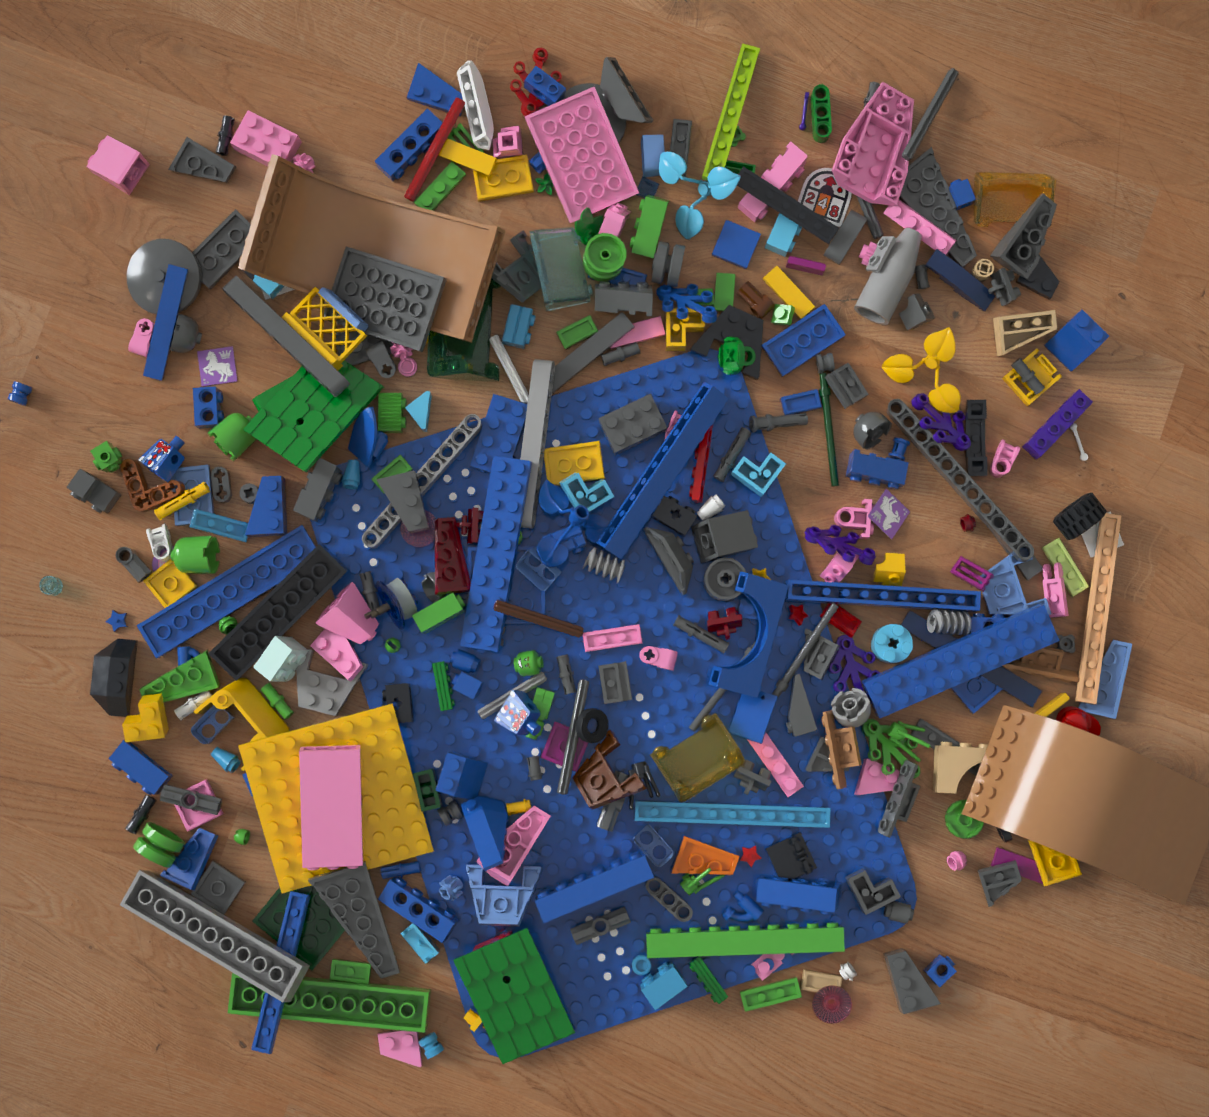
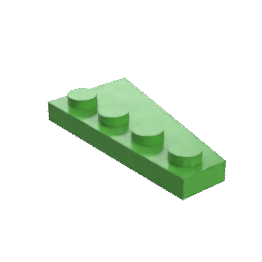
M208 650L139 689L141 696L162 693L163 702L219 688L220 683Z

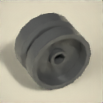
M659 241L652 265L653 274L651 282L661 284L664 274L668 273L667 285L677 287L685 246L676 244L672 255H669L670 244Z
M723 557L715 560L704 573L703 584L705 591L717 601L727 602L735 599L741 594L735 591L739 573H746L745 568L733 558ZM722 577L728 578L726 584H724V581L721 582Z

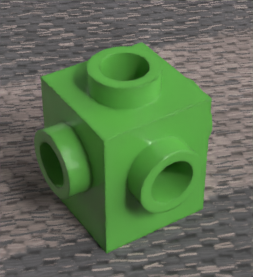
M108 441L90 450L95 458L93 463L97 469L106 473L118 470L120 468L119 465L123 462L120 450Z

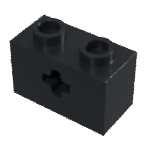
M664 496L653 513L652 518L685 537L697 517L694 514L696 511L688 506H680L678 504L679 501L672 496L668 498ZM676 511H678V516L680 518L676 517L675 519H672V514L670 512L675 513Z
M411 684L385 685V690H382L383 701H387V705L396 702V698L402 702L398 710L394 706L398 723L414 722Z

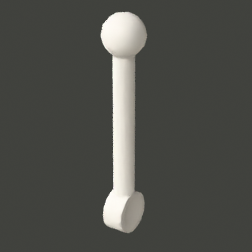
M1073 423L1070 429L1073 430L1081 453L1080 460L1086 461L1088 455L1084 453L1077 432V424Z

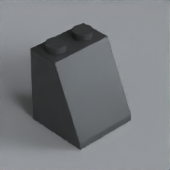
M748 510L710 518L691 526L701 563L747 552L758 547L757 537L752 527V518Z

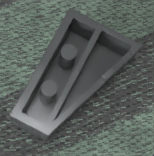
M319 458L316 462L317 464L313 472L308 473L307 478L309 480L305 488H302L293 509L296 513L315 522L323 518L326 511L324 507L327 502L332 500L334 496L333 489L335 485L340 484L343 477L340 468L322 458Z
M414 470L376 479L411 534L430 529L417 474Z
M900 948L883 953L898 1009L902 1014L941 1004L904 949Z

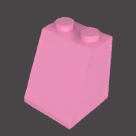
M107 135L105 139L100 141L98 150L89 158L86 167L98 177L130 195L150 164L140 152Z

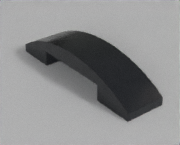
M966 400L965 434L971 440V446L965 450L966 468L969 476H988L985 451L986 400Z

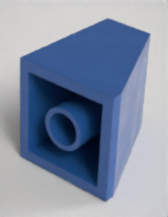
M1081 309L1044 346L1071 372L1089 357L1109 335Z
M447 752L435 791L465 799L478 797L488 763L458 753Z

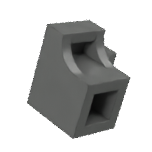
M920 294L909 296L907 308L899 313L907 330H913L935 319L928 302H924Z

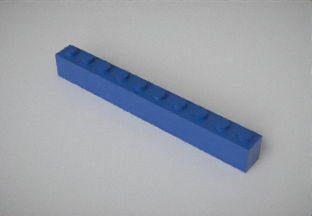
M703 382L597 541V544L622 559L628 552L634 539L639 536L642 527L649 521L655 508L661 503L665 493L671 488L677 475L681 473L687 460L693 455L697 445L703 440L709 427L714 424L719 412L725 407L729 399L714 386Z
M804 580L785 581V584L789 586L787 598L784 601L828 604L833 602L834 604L927 610L944 609L946 611L960 612L980 611L981 591Z

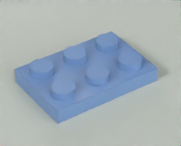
M210 465L178 468L171 480L181 481L185 485V490H191L204 481L209 486L211 492L198 498L195 503H190L174 512L175 526L190 525L194 508L214 514ZM174 485L175 488L172 489V492H176L178 486Z

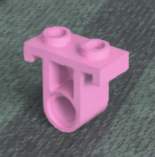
M620 203L610 206L605 213V219L598 234L609 233L620 237L626 220L631 211L627 210L628 207Z
M872 499L862 500V505H865V508L843 507L836 512L834 522L837 526L864 530L859 535V539H868L870 535H873L874 524L871 523V519L868 517L875 506L872 504ZM841 513L848 514V522H843L840 519Z
M837 552L820 574V577L825 582L839 583L852 569L859 555L855 554L853 562H847Z

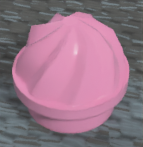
M953 851L947 857L948 866L954 871L962 870L967 865V858L963 852Z

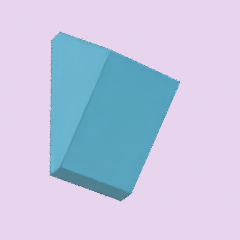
M426 391L405 407L423 432H427L432 398L430 391Z

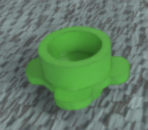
M737 126L736 137H734L731 147H736L738 142L744 141L746 138L745 133H742L739 126Z

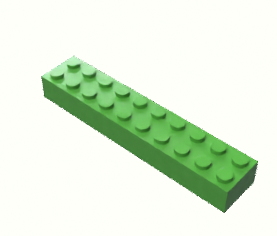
M232 973L228 1014L260 1016L265 992ZM304 977L291 1002L284 1003L281 1019L425 1033L428 1023L431 989Z

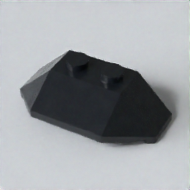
M116 639L94 656L90 695L110 716L127 717L130 715L138 640Z

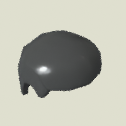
M429 572L424 575L426 578L421 584L428 599L435 603L444 598L446 594L435 595V572Z

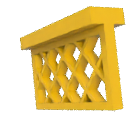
M314 287L290 314L286 312L282 318L339 371L343 366L341 363L367 335L362 330L356 329L318 293L319 289ZM318 294L320 296V304L311 305L312 298ZM332 307L333 316L324 317V308ZM320 308V317L311 318V309ZM307 309V318L299 319L296 316L301 310ZM345 319V328L336 329L337 320ZM333 320L332 329L324 330V321ZM320 321V330H311V322ZM357 331L360 334L355 340L349 341V332ZM345 332V341L336 342V333ZM332 333V342H323V334ZM336 345H345V351L338 356L336 354Z

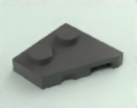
M807 628L805 629V643L812 634V631ZM819 636L805 657L804 671L823 680L840 645Z
M820 736L805 771H833V767L829 763L830 751L826 745L825 738ZM850 767L844 768V771H849Z
M1016 860L978 870L988 907L994 905V901L1001 895L1007 894L1010 888L1015 887L1022 881Z

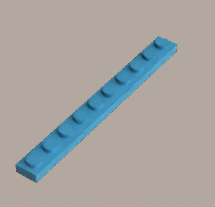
M635 801V821L830 828V808Z

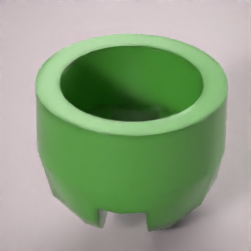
M389 638L386 640L385 649L388 652L396 653L400 650L401 643L398 639ZM389 641L397 647L395 650L388 644Z
M246 829L236 830L234 835L235 842L246 845L250 838V831Z

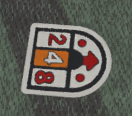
M821 168L815 170L806 178L798 202L832 224L840 227L852 193L838 186L832 168Z

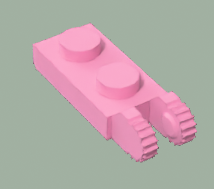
M1055 563V579H1051V567L1049 564H1044L1043 588L1044 596L1051 611L1049 617L1069 616L1064 578H1062L1061 563Z

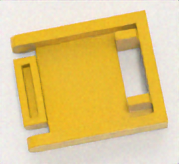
M1038 348L1029 354L1023 362L1030 370L1035 372L1034 375L1045 386L1041 392L1035 395L1026 382L1023 383L1021 381V376L1014 368L1002 378L1026 406H1029L1062 377L1061 374H1058L1054 379L1052 378L1057 369L1043 353L1035 359L1034 355L1039 352ZM1016 378L1028 390L1029 393L1027 395L1013 382Z

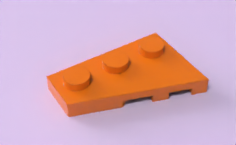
M684 836L671 874H701L708 868H711L708 874L733 875L740 856Z

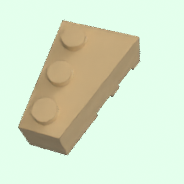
M1055 310L993 318L997 356L1004 355L1056 330Z

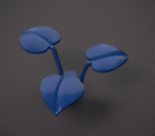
M548 480L544 481L539 491L540 506L551 515L557 511L560 514L570 512L569 521L571 524L558 541L550 536L544 537L539 541L537 552L542 563L547 567H557L566 561L568 548L560 543L574 526L582 524L586 528V537L591 542L597 544V541L610 523L609 520L600 515L589 514V510L583 505L566 509L569 505V499L564 490Z

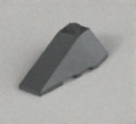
M1042 193L1000 240L990 257L1004 268L1013 270L1014 273L1028 279L1039 262V253L1041 247L1045 244L1046 239L1044 238L1047 229L1051 225L1057 204Z

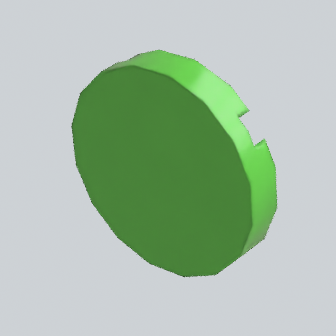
M958 800L952 803L946 810L945 825L949 832L956 837L963 839L972 838L978 835L984 824L981 821L963 815L962 811L967 800Z

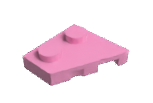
M395 1030L378 1033L381 1055L422 1067L418 1032Z

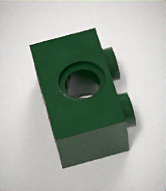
M432 768L413 773L421 811L442 807L440 792L435 791L438 784L435 769Z

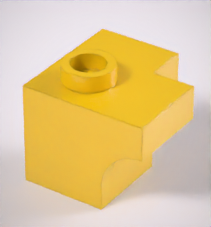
M885 553L883 563L876 564L873 582H881V585L902 586L906 573L905 554Z

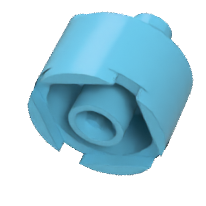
M889 624L875 631L871 640V650L880 661L897 663L909 656L913 650V640L906 628L898 624ZM890 640L895 641L894 648L888 646Z

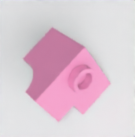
M519 126L501 128V133H498V137L492 139L495 158L501 159L523 155L521 128Z

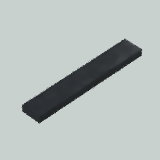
M744 166L738 174L741 176L738 187L822 241L830 244L839 227Z

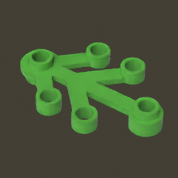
M868 719L862 725V732L869 740L868 758L871 761L881 758V751L877 749L878 740L882 746L883 766L881 770L883 774L890 775L895 771V766L891 763L890 754L901 765L907 759L896 748L901 747L882 734L888 733L890 726L880 725L875 719ZM910 739L899 740L910 750L918 746V743ZM872 752H875L877 757H874ZM918 766V768H917V770H916V773H915V776H914L913 779L917 778V777L920 775V767H919V766Z

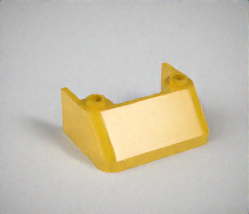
M239 678L237 681L235 680L223 687L193 711L195 714H204L213 705L218 709H227L234 704L258 733L250 742L290 731L286 722L247 678Z

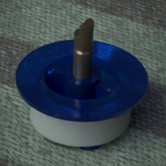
M396 578L388 585H385L380 580L377 581L376 588L383 605L376 608V610L374 609L364 614L365 618L371 617L373 619L387 612L393 623L400 630L405 629L404 620L412 618V615L418 612L416 607L418 604L417 598L413 593L410 594L408 585L403 578Z

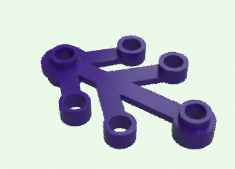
M917 394L911 400L912 406L916 410L925 409L937 421H932L930 417L925 416L919 422L921 428L925 430H938L933 435V439L937 443H952L954 448L959 451L967 450L971 446V440L964 433L962 421L965 419V414L962 411H958L952 415L956 426L955 430L952 427L950 413L942 412L941 416L928 403L929 398L926 394Z
M831 525L830 529L820 530L814 526L806 528L805 539L813 544L819 543L829 555H834L837 551L845 561L853 562L855 554L859 555L860 562L866 565H872L876 558L875 551L870 548L861 550L846 544L857 543L859 535L855 532H849L848 536L838 537L842 529L837 525Z
M842 635L836 640V644L840 645L828 671L831 674L839 673L841 670L840 662L844 656L846 664L838 681L834 683L833 688L838 693L844 692L847 687L846 681L850 675L854 688L863 691L858 672L868 678L872 677L873 673L878 674L880 672L877 670L872 671L856 662L853 654L862 658L866 664L875 661V654L863 651L855 646L853 638H850L848 635ZM844 641L848 642L847 648L844 646ZM867 654L871 656L870 661L866 658ZM833 664L837 667L836 671L832 670ZM838 683L842 685L841 690L837 687Z

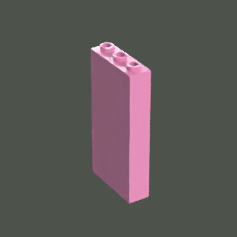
M360 745L300 747L302 868L317 870L319 867H327V869L333 870L343 866H347L349 869L363 866Z

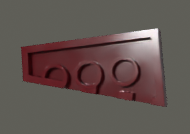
M455 517L438 518L435 520V595L469 592L471 582L458 528L456 527Z

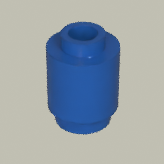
M458 649L457 652L453 651L450 662L453 663V668L467 673H474L479 658L475 657L476 655Z

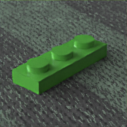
M451 161L416 199L414 204L417 207L434 211L464 179L466 173Z
M797 977L740 991L745 1012L802 997Z

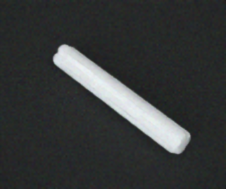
M498 335L492 336L489 341L520 401L525 404L528 403L529 394Z

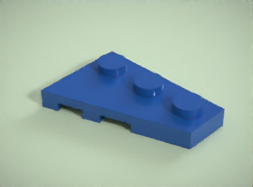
M199 828L185 844L184 850L179 856H175L176 860L173 865L166 871L164 870L160 876L195 891L218 835Z

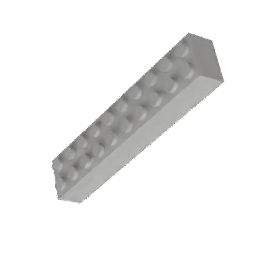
M148 870L138 871L120 906L281 1002H291L310 965Z

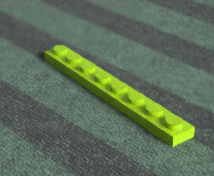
M742 43L702 175L703 180L708 181V175L713 168L726 166L760 48Z

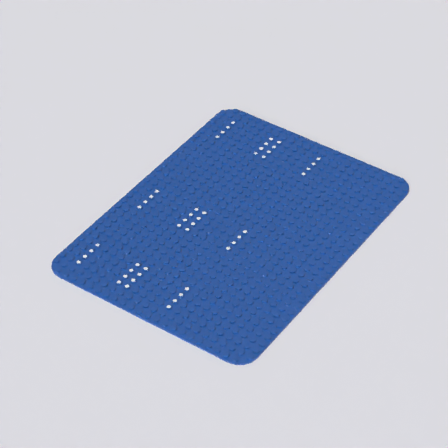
M709 349L706 357L690 351L551 397L545 448L600 441L605 476L603 480L608 484L614 497L591 510L589 514L600 515L611 522L663 444L666 432L615 456L599 424V418L651 393L668 429L674 411L676 410L678 414L682 415L703 382L714 386L729 399L725 407L715 418L713 424L702 503H695L691 500L692 497L689 496L690 486L694 485L692 470L697 464L695 450L664 496L667 498L672 496L679 501L678 504L680 506H688L698 512L710 496L713 497L717 494L725 504L723 511L710 518L748 510L752 518V527L757 537L758 547L725 558H733L740 562L745 568L746 573L753 574V568L757 570L766 568L767 576L771 580L783 584L787 580L812 581L778 478H775L763 496L760 497L731 475L743 456L758 467L765 461L769 451L762 430H757L750 435L734 463V468H731L724 482H720L713 477L721 463V458L727 454L741 427L750 431L749 418L753 415L757 417L742 372L740 371L736 375L725 374L723 372L724 369L719 365V351ZM485 418L480 419V420H481V423H482V427H483ZM478 421L468 423L469 428H475L478 425ZM525 424L513 459H521ZM456 427L383 450L377 461H371L370 467H367L359 459H355L360 462V485H358V489L344 488L342 482L339 485H335L333 489L334 496L330 502L326 503L324 507L326 511L321 520L318 519L317 522L310 520L317 544L322 543L349 569L331 587L335 599L342 589L353 582L367 603L366 597L362 593L364 589L359 574L371 571L374 586L378 590L376 594L379 606L389 602L385 586L396 578H399L409 590L415 602L417 612L433 604L426 596L421 582L426 578L424 575L429 572H435V520L438 518L455 517L456 523L462 522V515H466L468 523V509L475 507L479 508L480 511H484L490 473L470 467L481 430L422 497L430 529L411 534L401 521L383 543L375 549L365 546L362 536L391 502L386 494H383L372 481V478L400 454L417 473ZM458 434L455 441L462 443L465 440V435ZM450 448L443 451L444 457H450L453 454V450ZM544 459L540 488L544 481L547 480ZM348 462L336 465L342 470V475H344ZM433 463L430 466V470L433 472L440 469L439 463ZM426 477L419 478V486L427 484L428 480ZM599 480L584 483L586 487H589ZM538 498L535 526L533 529L521 527L520 531L523 538L518 547L537 546L543 536L569 527L571 524L569 521L570 512L560 514L557 511L553 515L548 514L540 506ZM570 501L566 509L573 507ZM393 508V515H398L396 510ZM676 511L675 513L670 512L672 514V519H675L676 517L680 518L678 516V511ZM696 512L694 514L697 517L692 526L703 521ZM653 513L649 521L640 530L639 536L630 545L628 552L622 559L618 558L617 563L625 560V569L618 584L617 577L610 581V574L603 578V571L596 575V568L589 572L587 565L583 569L589 552L594 547L596 548V554L601 550L603 551V557L608 553L611 554L610 560H613L615 555L599 544L591 542L585 535L586 528L581 524L579 526L587 546L583 547L584 551L580 553H568L566 561L557 566L561 574L545 590V613L547 616L584 628L583 633L640 624L642 644L585 652L583 635L578 638L538 624H504L505 633L502 636L504 644L500 646L499 652L462 647L460 643L468 603V592L454 593L456 596L460 595L466 606L463 607L465 612L427 634L421 633L413 617L402 620L394 609H391L375 617L379 625L375 630L377 633L372 640H366L362 644L349 640L360 661L368 664L360 680L369 709L387 705V701H383L382 695L385 685L411 684L414 722L398 724L412 774L434 768L438 782L447 752L458 753L488 763L478 796L503 801L506 810V803L523 801V799L530 800L531 808L536 806L551 816L531 850L540 854L534 866L542 867V873L520 926H509L501 932L498 931L497 926L480 925L478 922L466 864L479 865L476 862L479 855L465 817L459 820L455 819L452 821V824L446 826L437 811L439 808L423 811L434 852L416 856L429 899L437 901L440 904L439 907L443 910L447 909L456 915L455 918L459 920L443 944L465 1014L470 1008L477 1014L478 1012L453 960L472 952L477 944L512 930L513 933H516L528 927L575 1030L574 1034L529 1054L711 994L710 992L707 993L703 987L705 984L699 982L696 977L697 973L692 972L689 967V962L695 957L649 958L652 966L648 974L651 973L653 976L659 971L657 968L663 963L667 962L669 964L673 962L688 986L655 1010L641 991L640 986L642 984L641 980L648 974L637 975L632 969V961L636 956H647L646 932H650L651 928H662V931H670V928L679 927L681 931H689V927H701V930H709L710 926H721V929H729L728 926L738 925L740 929H748V925H760V928H768L769 924H779L780 927H787V924L796 923L799 924V927H807V923H819V926H827L826 923L838 922V926L844 927V946L846 949L891 934L905 925V923L888 920V917H884L885 906L867 915L862 913L845 879L846 876L864 869L873 885L889 877L893 880L901 898L895 901L911 904V909H915L917 901L915 882L896 826L890 838L878 833L879 823L883 818L887 805L884 792L854 795L864 759H869V746L862 732V726L855 727L862 765L850 767L849 771H844L846 788L836 789L832 779L833 771H805L820 736L825 738L827 735L826 729L822 724L823 712L832 710L831 702L838 694L834 690L833 685L838 681L843 671L842 667L840 672L836 674H831L827 670L823 680H820L804 671V659L794 674H800L817 727L816 731L793 737L792 733L789 734L787 731L786 723L788 722L787 716L793 677L789 681L786 691H783L777 699L766 733L804 786L790 797L785 795L772 775H770V781L772 782L766 791L759 789L755 793L750 790L748 795L744 794L745 787L739 785L741 780L733 777L736 770L745 760L755 764L752 772L759 774L761 768L767 769L747 739L728 733L742 694L727 690L697 730L694 732L689 728L718 690V687L709 685L713 666L724 667L738 663L745 655V650L751 647L758 637L759 620L742 618V627L736 628V633L730 634V640H726L725 635L717 636L729 642V646L724 654L693 636L689 637L688 633L673 626L676 618L680 615L692 623H698L699 627L708 631L707 620L709 611L716 610L719 612L720 618L727 617V608L736 607L739 613L740 599L748 598L742 593L735 599L727 602L717 601L710 597L705 591L703 578L708 566L715 560L701 563L691 527L686 536L683 537L653 519ZM387 520L380 523L381 530H386L389 527V521ZM478 523V530H481L482 523ZM645 527L670 532L675 537L679 536L684 544L682 549L685 554L689 553L694 561L692 563L693 569L687 593L684 596L679 592L643 532ZM458 528L468 569V547H478V542L467 544V535H461V528ZM376 535L368 536L367 543L374 544L377 539ZM545 567V578L552 580L555 578L554 574ZM722 577L721 582L724 581V584H726L728 578ZM784 601L783 613L781 618H779L778 631L773 640L772 653L768 658L767 671L762 679L761 691L769 694L773 693L777 687L775 686L779 679L783 678L804 646L806 639L805 629L807 628L813 632L822 619L820 617L822 613L820 603ZM803 604L804 612L808 617L804 618L802 625L798 626L795 620L788 619L791 614L789 606L794 605L798 607ZM826 625L820 636L833 642L828 625ZM387 639H398L401 643L400 650L396 653L388 652L385 649ZM391 641L388 642L394 650L397 648ZM647 646L677 651L678 655L674 671L642 662L639 657L640 651ZM458 649L476 655L475 657L479 658L474 673L464 672L483 682L475 700L454 690V685L451 684L455 675H460L461 670L453 668V663L450 662L453 651L457 652ZM530 650H535L539 656L543 657L544 662L540 672L545 674L547 681L537 687L555 692L548 718L543 720L544 728L541 736L537 737V740L528 738L526 735H517L495 722L494 719L500 710L485 719H482L478 714L479 709L533 677H522L519 673H516L514 668V658L517 657V654ZM651 650L644 652V656L647 657L646 660L654 657V654H651ZM568 654L570 667L574 672L573 679L576 691L579 680L589 681L584 710L596 708L603 711L608 719V730L614 732L621 744L605 757L613 772L618 771L629 775L628 771L632 770V764L646 761L660 793V797H657L650 783L653 798H650L647 789L634 794L633 810L629 808V796L625 797L612 832L597 827L603 807L601 806L593 810L588 807L573 780L576 772L572 770L567 795L559 794L557 789L562 766L541 758L554 722L556 721L570 727L577 693L564 694L561 678H559L560 671L556 659L558 656ZM445 661V664L448 663L449 670L447 675H450L451 679L449 686L453 690L451 697L455 701L454 709L446 711L440 710L432 663ZM626 661L632 700L604 704L598 666ZM833 664L832 670L836 671L837 667ZM846 681V686H847V687H846V690H845L843 693H845V692H847V691H850V690H849V687H848V684H847V681ZM838 683L837 687L841 690L842 685ZM537 687L526 693L532 702ZM396 698V702H393V706H396L398 710L399 706L402 705V702L399 701L398 698ZM594 718L589 720L587 725L588 731L593 733L597 727V722ZM835 719L836 729L847 728ZM588 743L578 770L587 758L590 759L596 751L595 747L598 743ZM539 756L541 773H543L542 779L531 781L530 777H528L530 774L526 758ZM440 792L442 807L448 806L451 801L455 800L462 813L461 804L471 800ZM635 801L830 808V828L635 821ZM525 813L509 816L508 822H506V829ZM650 825L673 850L672 858L661 867L655 866L646 856L653 876L662 879L690 905L693 911L689 921H679L648 893L645 886L646 881L546 923L542 921L535 898L538 892L549 888V891L556 889V885L567 881L569 884L574 882V877L584 873L586 876L593 874V869L601 866L604 869L610 867L611 862L620 858L622 861L629 859L628 855L637 851L640 854L643 853L635 844L633 838L645 826ZM643 831L640 834L641 843L645 845L650 844L653 841V834L649 831ZM801 832L817 868L812 873L803 874L795 879H805L808 883L822 880L828 885L842 882L840 906L836 912H832L831 915L821 914L819 910L804 912L798 907L783 909L781 905L773 904V906L768 907L761 905L762 902H756L758 878L761 875L778 876L766 848ZM684 836L739 855V860L743 855L742 847L749 849L756 845V853L761 857V859L754 862L752 868L747 862L738 860L733 875H725V877L701 889L698 893L695 894L693 892L691 895H688L680 885L683 881L682 876L686 873L671 874ZM661 845L654 847L653 856L656 859H663L666 856V849ZM484 871L483 885L506 886ZM691 874L690 877L694 875L697 878L700 874ZM707 874L699 882L703 884L719 875ZM449 875L451 878L454 876L458 877L463 883V888L461 889L463 894L454 901L451 898L449 900L444 899L439 893V888L442 887L439 882ZM657 880L649 883L651 890L655 891L660 887V883ZM511 881L508 886H517V885H516L513 881ZM738 891L743 895L747 894L764 910L758 919L749 922L732 919L725 920L722 914L728 907L734 908V913L746 914L738 905L739 901L734 897ZM666 894L663 899L664 902L667 904L672 903L674 895ZM625 906L631 923L576 945L570 930L571 928ZM681 907L678 910V915L681 917H686L689 913V909L686 907ZM434 914L435 919H436V922H437V924H438V923H439V917ZM598 921L595 924V928L600 931L604 930L606 923ZM834 952L794 953L793 955L786 953L784 959L781 960L783 964L772 973ZM763 954L700 957L721 987L726 989L759 978L755 967L751 964ZM769 958L764 959L763 961L767 962L770 965V970H772L774 967L773 960ZM504 976L506 980H511L509 976ZM483 1023L478 1026L475 1032L471 1030L477 1044L492 1056L499 1057L486 1029L482 1027Z

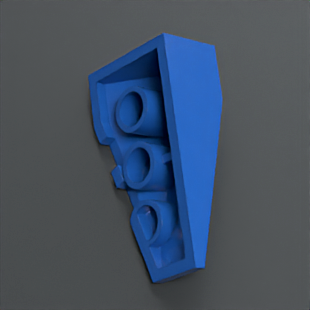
M478 796L462 803L461 807L484 871L503 864L505 853L504 839L505 835H507L506 822H508L509 818L504 802Z

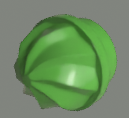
M223 617L219 621V630L227 635L238 625V622L234 617Z

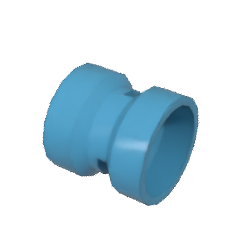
M435 1031L418 1041L420 1047L424 1048L427 1059L436 1056L444 1050L442 1044L437 1041L438 1037Z

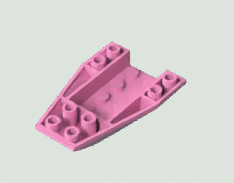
M884 82L880 84L842 140L832 168L838 186L869 203L897 205L908 173L909 161L902 157V153L911 139L914 99Z

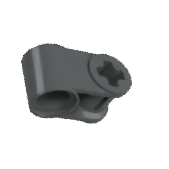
M383 340L365 349L382 377L390 378L394 375L396 365ZM384 364L392 367V369L390 370V374H388L387 371H382L384 369Z

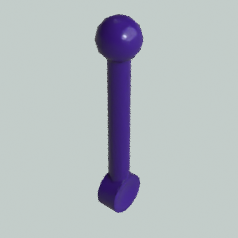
M805 92L802 122L799 125L800 130L806 129L805 120L809 92Z

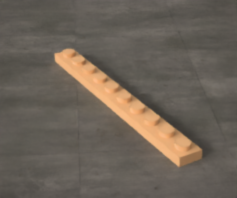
M1106 513L1099 521L1079 668L1080 679L1077 683L1075 702L1097 704L1121 515Z

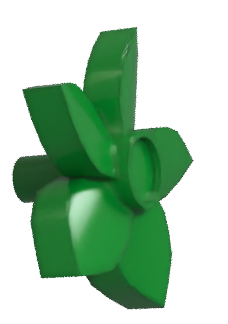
M548 173L544 176V180L541 178L535 179L540 185L537 193H542L545 190L548 195L552 194V187L554 185Z

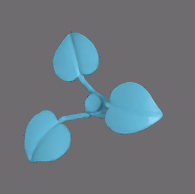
M663 152L660 155L659 173L664 182L675 184L680 178L684 181L699 184L698 192L702 195L701 198L695 201L690 208L686 205L681 206L677 210L675 217L679 232L684 238L690 240L701 231L704 224L702 213L698 209H694V207L705 200L707 196L712 195L713 198L718 200L727 198L737 187L741 176L725 167L719 166L710 171L708 181L682 176L687 170L685 160L674 152Z

